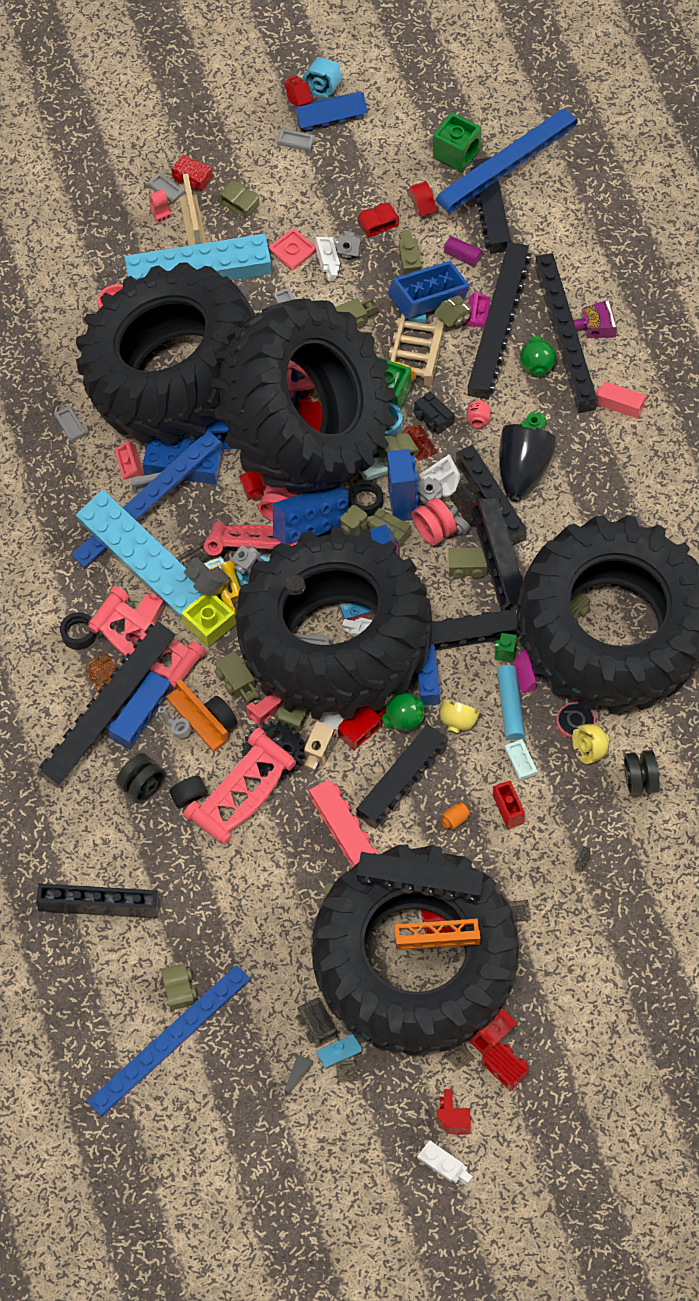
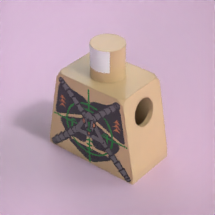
M318 721L316 722L304 749L307 757L304 764L305 768L315 771L318 763L325 765L338 742L334 728Z

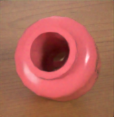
M482 400L471 402L467 407V422L474 428L486 426L490 421V406Z

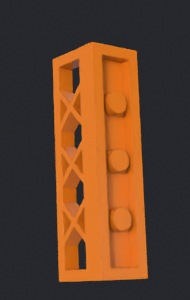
M181 679L177 680V689L166 696V700L182 718L189 721L192 729L214 753L229 742L227 730Z
M478 919L394 924L396 950L480 945ZM465 925H474V931L461 932L460 930ZM443 927H450L455 931L440 933ZM423 928H429L434 934H419V932ZM408 929L413 935L400 936L399 930Z

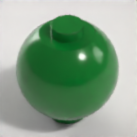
M534 336L521 349L519 360L525 372L536 377H542L554 367L556 354L553 347L548 342L543 341L542 337Z
M397 694L389 700L386 705V714L381 717L388 729L393 727L398 731H411L421 724L424 718L423 709L425 704L421 698H417L413 694Z

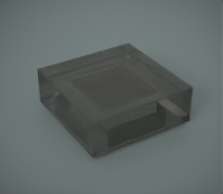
M583 847L575 863V871L583 873L590 859L591 850L589 848Z
M528 899L508 902L513 912L514 923L531 920Z
M460 1044L450 1049L444 1057L459 1071L473 1058V1055Z
M356 1059L336 1063L338 1083L358 1081Z

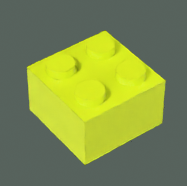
M203 594L181 612L183 625L207 647L211 646L236 625L235 613L216 595L209 596Z

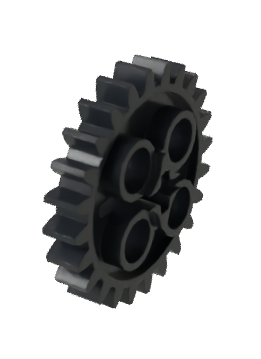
M270 721L269 726L263 722V728L261 729L266 732V736L271 740L275 737L280 738L279 740L272 741L285 751L291 752L290 755L296 761L295 766L291 770L297 772V765L302 766L301 759L305 758L303 753L305 746L303 745V739H300V733H295L294 727L288 729L287 723L282 727L280 721H278L277 725ZM245 736L246 743H242L244 750L241 751L244 757L253 747L248 743V736ZM257 763L261 777L263 775L268 776V771H272L274 765ZM284 769L280 776L281 779L284 780V774L291 777V770Z

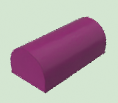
M453 236L449 237L444 247L445 254L473 267L477 265L484 255L483 250Z

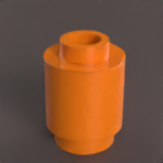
M462 802L454 804L441 814L440 822L445 829L453 831L468 819L470 811Z

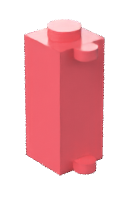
M604 381L602 387H598L596 391L597 405L635 418H639L647 398L645 394Z
M146 593L136 611L155 624L165 609L164 602L157 595ZM140 630L127 634V639L137 642L140 638Z

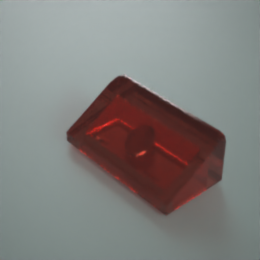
M421 425L405 427L402 434L408 433L419 449L416 456L417 461L438 453Z

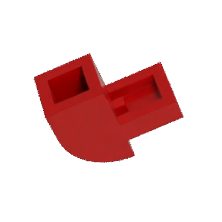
M426 181L411 185L409 189H406L408 197L413 199L415 212L419 216L437 211L431 188Z
M502 1009L489 1025L479 1030L469 1041L482 1055H485L517 1022Z
M443 1089V1096L440 1097V1109H436V1118L439 1126L449 1134H471L470 1108H453L452 1089Z

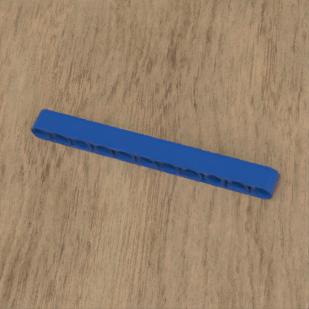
M563 108L438 194L435 201L446 212H453L565 135L576 126L578 119L566 108Z

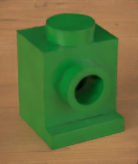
M531 411L523 423L521 422L520 424L523 425L522 428L528 427L535 430L537 427L545 430L547 420L542 413Z
M501 633L500 640H496L494 660L513 662L517 635Z

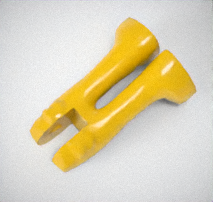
M230 560L222 563L220 567L231 578L229 584L232 593L228 591L226 586L224 591L220 593L222 602L236 616L233 603L238 601L241 587L235 573L236 565Z

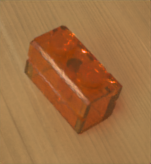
M104 653L98 656V658L87 662V676L90 681L94 680L96 682L95 689L99 695V689L104 683L109 684L112 680L110 675L116 669L108 653Z

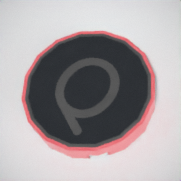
M577 702L566 704L560 709L557 714L556 724L563 736L572 738L573 731L578 729V726L584 724L595 725V715L591 709L585 710L580 708Z

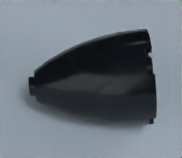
M509 424L503 427L499 446V469L504 491L510 501L520 502V500H524L543 478L556 446V437L552 433L537 427L535 430L528 427L522 428V424Z

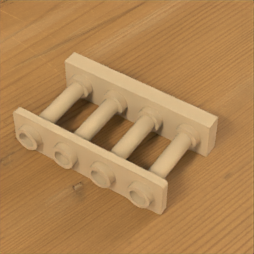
M402 313L401 318L397 319L396 328H398V332H394L393 343L395 344L394 347L390 348V361L397 362L398 357L425 361L427 363L426 368H411L414 369L417 376L424 378V385L431 386L445 331V323L443 319L439 318L437 323H433V325L406 321V317ZM405 328L429 331L434 336L430 339L405 336L403 333ZM401 342L427 346L430 349V353L422 354L400 350Z

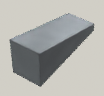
M301 1056L296 1057L284 1090L285 1095H289L313 1066V1060Z

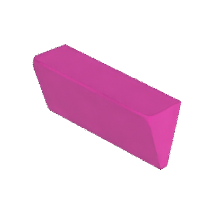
M477 291L469 296L468 305L472 307V312L470 313L471 317L465 322V326L484 328L489 312L490 297Z
M523 650L513 662L516 667L522 693H528L536 690V679L531 668L529 654L526 650Z

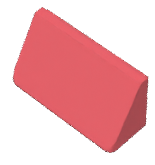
M128 440L114 449L123 480L144 475L137 447L134 443Z

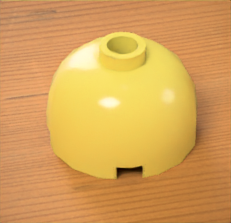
M443 700L440 708V719L443 724L448 726V731L459 734L460 730L466 731L474 726L480 711H475V708L458 702L452 705L449 704L450 700Z
M584 724L578 726V729L573 731L572 741L574 750L578 748L582 756H578L579 759L585 764L602 759L608 750V735L597 725Z

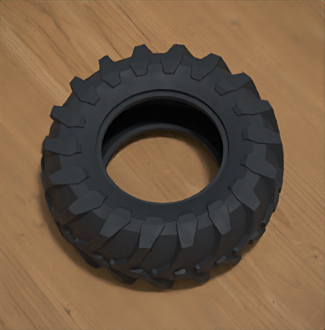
M182 262L178 263L170 271H166L159 265L151 267L143 278L136 280L129 276L124 279L122 289L114 295L105 292L100 297L103 306L96 314H86L84 318L88 325L86 333L76 337V346L81 352V357L76 359L79 375L84 377L83 385L87 396L91 399L93 406L118 433L124 436L130 434L140 443H149L157 437L166 444H173L186 433H190L197 438L205 435L207 426L216 420H220L225 424V419L216 418L215 409L221 404L220 391L211 388L212 380L219 378L221 372V365L215 358L217 353L226 351L230 345L227 336L235 328H242L245 322L255 314L248 300L236 284L227 276L222 277L212 267L204 266L196 270L189 263ZM196 335L203 337L195 351L180 363L157 371L138 370L144 358L160 344L180 336Z
M294 299L263 309L262 313L258 312L252 315L242 328H235L227 336L230 345L226 351L217 353L215 360L221 365V372L219 378L212 380L211 388L220 391L221 404L215 409L216 418L225 419L229 429L225 440L230 448L241 450L243 453V466L247 471L262 473L264 483L270 487L286 488L288 492L298 493L319 491L335 487L337 484H343L354 477L359 470L364 472L375 464L373 455L376 452L386 450L389 445L384 437L386 427L395 425L396 418L389 413V400L395 398V389L387 387L384 374L389 366L386 359H379L375 354L374 337L369 332L358 330L356 317L352 313L337 311L334 304L328 300ZM290 361L300 366L308 374L318 391L322 407V421L319 431L303 420L291 400L287 383V371Z
M602 515L593 517L581 527L575 523L565 527L553 540H549L540 549L529 566L520 588L517 622L520 625L522 636L519 639L521 647L525 648L534 661L531 667L534 674L540 673L546 676L553 683L551 691L555 695H570L576 698L578 706L585 710L597 706H606L610 714H620L635 706L640 710L651 708L664 697H670L689 680L699 665V567L695 566L687 555L690 547L685 542L681 544L672 542L665 537L666 528L659 524L646 528L639 526L636 517L627 515L616 522H610ZM594 585H622L636 591L649 602L656 614L659 629L651 637L637 644L625 646L607 644L593 638L582 629L573 615L571 601L578 593Z
M332 527L330 535L317 537L311 531L301 533L297 544L290 546L280 543L273 547L269 561L256 562L252 566L248 583L242 585L239 590L236 630L242 657L244 660H247L245 663L247 669L262 683L260 689L267 697L274 694L284 701V709L290 713L296 707L310 710L312 719L320 720L324 712H338L343 719H352L356 709L366 706L373 711L383 708L390 693L402 695L408 690L413 674L421 673L425 667L428 648H430L432 640V612L430 600L426 597L428 595L426 587L421 583L418 575L415 574L417 571L415 564L411 558L403 560L396 553L397 546L394 542L390 540L384 545L372 540L371 532L363 529L359 536L345 535L341 527ZM354 602L362 604L376 613L374 619L364 631L341 643L330 645L313 644L303 641L293 634L303 617L325 604Z
M408 844L397 845L379 854L479 871L477 868L474 869L472 867V861L467 857L443 854L442 848L435 845L410 849ZM358 862L351 870L342 874L334 883L321 904L313 929V943L311 946L312 965L318 988L323 993L325 1003L339 1020L344 1021L349 1032L366 1041H373L374 1047L384 1051H405L406 1055L416 1056L437 1050L440 1052L447 1051L473 1037L479 1030L489 1025L505 1004L513 987L519 963V938L509 903L502 894H498L495 888L496 882L485 873L480 901L468 903L460 898L450 900L443 898L442 895L426 896L418 891L408 893L400 888L384 889L381 885L372 884V886L362 885L360 881H357ZM405 909H422L436 913L447 921L478 919L480 945L464 946V962L458 972L445 984L432 990L420 992L398 989L385 982L375 973L365 952V945L370 933L388 915ZM465 925L460 931H474V925Z

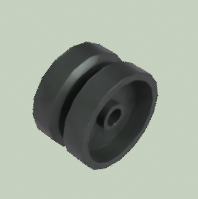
M653 749L642 751L640 760L635 752L625 753L624 772L629 794L631 796L641 795L643 788H645L648 794L659 792V772Z
M140 753L132 757L124 765L117 776L116 785L123 792L128 793L133 801L140 804L147 801L158 791L165 780L166 771L158 764H154L153 759L147 754Z

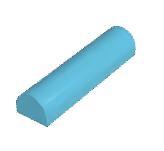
M503 665L497 669L505 740L525 739L516 667L513 665Z

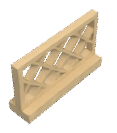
M183 174L185 196L179 198L188 245L206 243L197 194L192 195L188 174Z

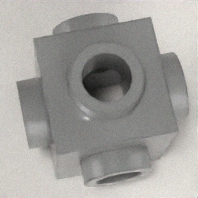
M345 231V233L340 234L335 241L337 253H341L342 257L352 258V255L359 256L361 254L363 237L356 236L355 232Z
M428 476L417 484L418 500L425 505L426 502L434 497L440 500L443 497L442 484L436 478L432 479Z
M243 545L240 546L231 559L236 565L235 569L243 575L245 572L250 575L252 566L256 562L264 560L253 547L250 546L248 549Z

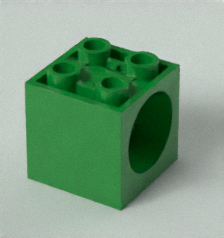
M453 112L433 134V158L460 172L465 170L481 150V126Z
M386 360L389 366L384 374L387 387L395 389V398L389 400V402L394 403L401 410L412 388L411 367Z

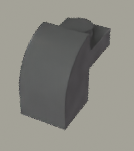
M197 557L191 560L183 572L195 583L193 587L196 590L209 596L222 593L231 580L218 566L209 569Z

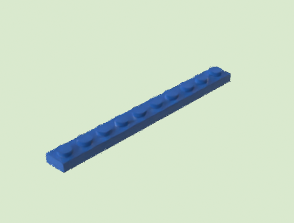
M207 430L205 435L198 438L130 500L123 509L136 521L140 520L221 446V442ZM92 535L71 555L86 569L107 548Z
M237 965L232 968L87 1101V1104L100 1117H103L251 981V978Z

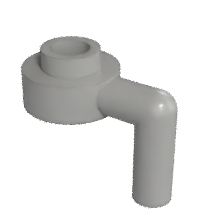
M456 504L452 506L450 512L453 517L460 510V507ZM456 516L454 518L457 525L455 533L465 535L470 529V525L463 518Z
M164 706L159 707L158 712L164 722L171 726V731L176 738L183 739L191 733L192 727L187 719L180 718L174 720L170 717Z

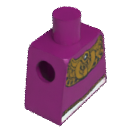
M609 300L582 308L581 319L573 320L576 330L584 329L587 338L616 337L617 326Z

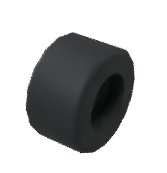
M195 775L175 784L169 790V793L176 807L183 808L193 801L205 797L208 790L201 777Z

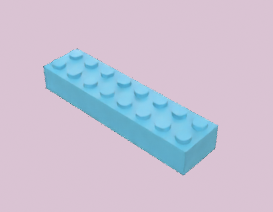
M265 234L124 256L128 277L132 276L136 280L145 277L151 267L159 265L166 271H170L178 263L182 262L189 263L196 270L204 266L212 267L222 277L227 276L231 280L272 274Z
M103 489L76 514L79 523L149 590L160 597L164 604L181 620V612L203 595V593L193 587L195 583L183 573L186 568Z

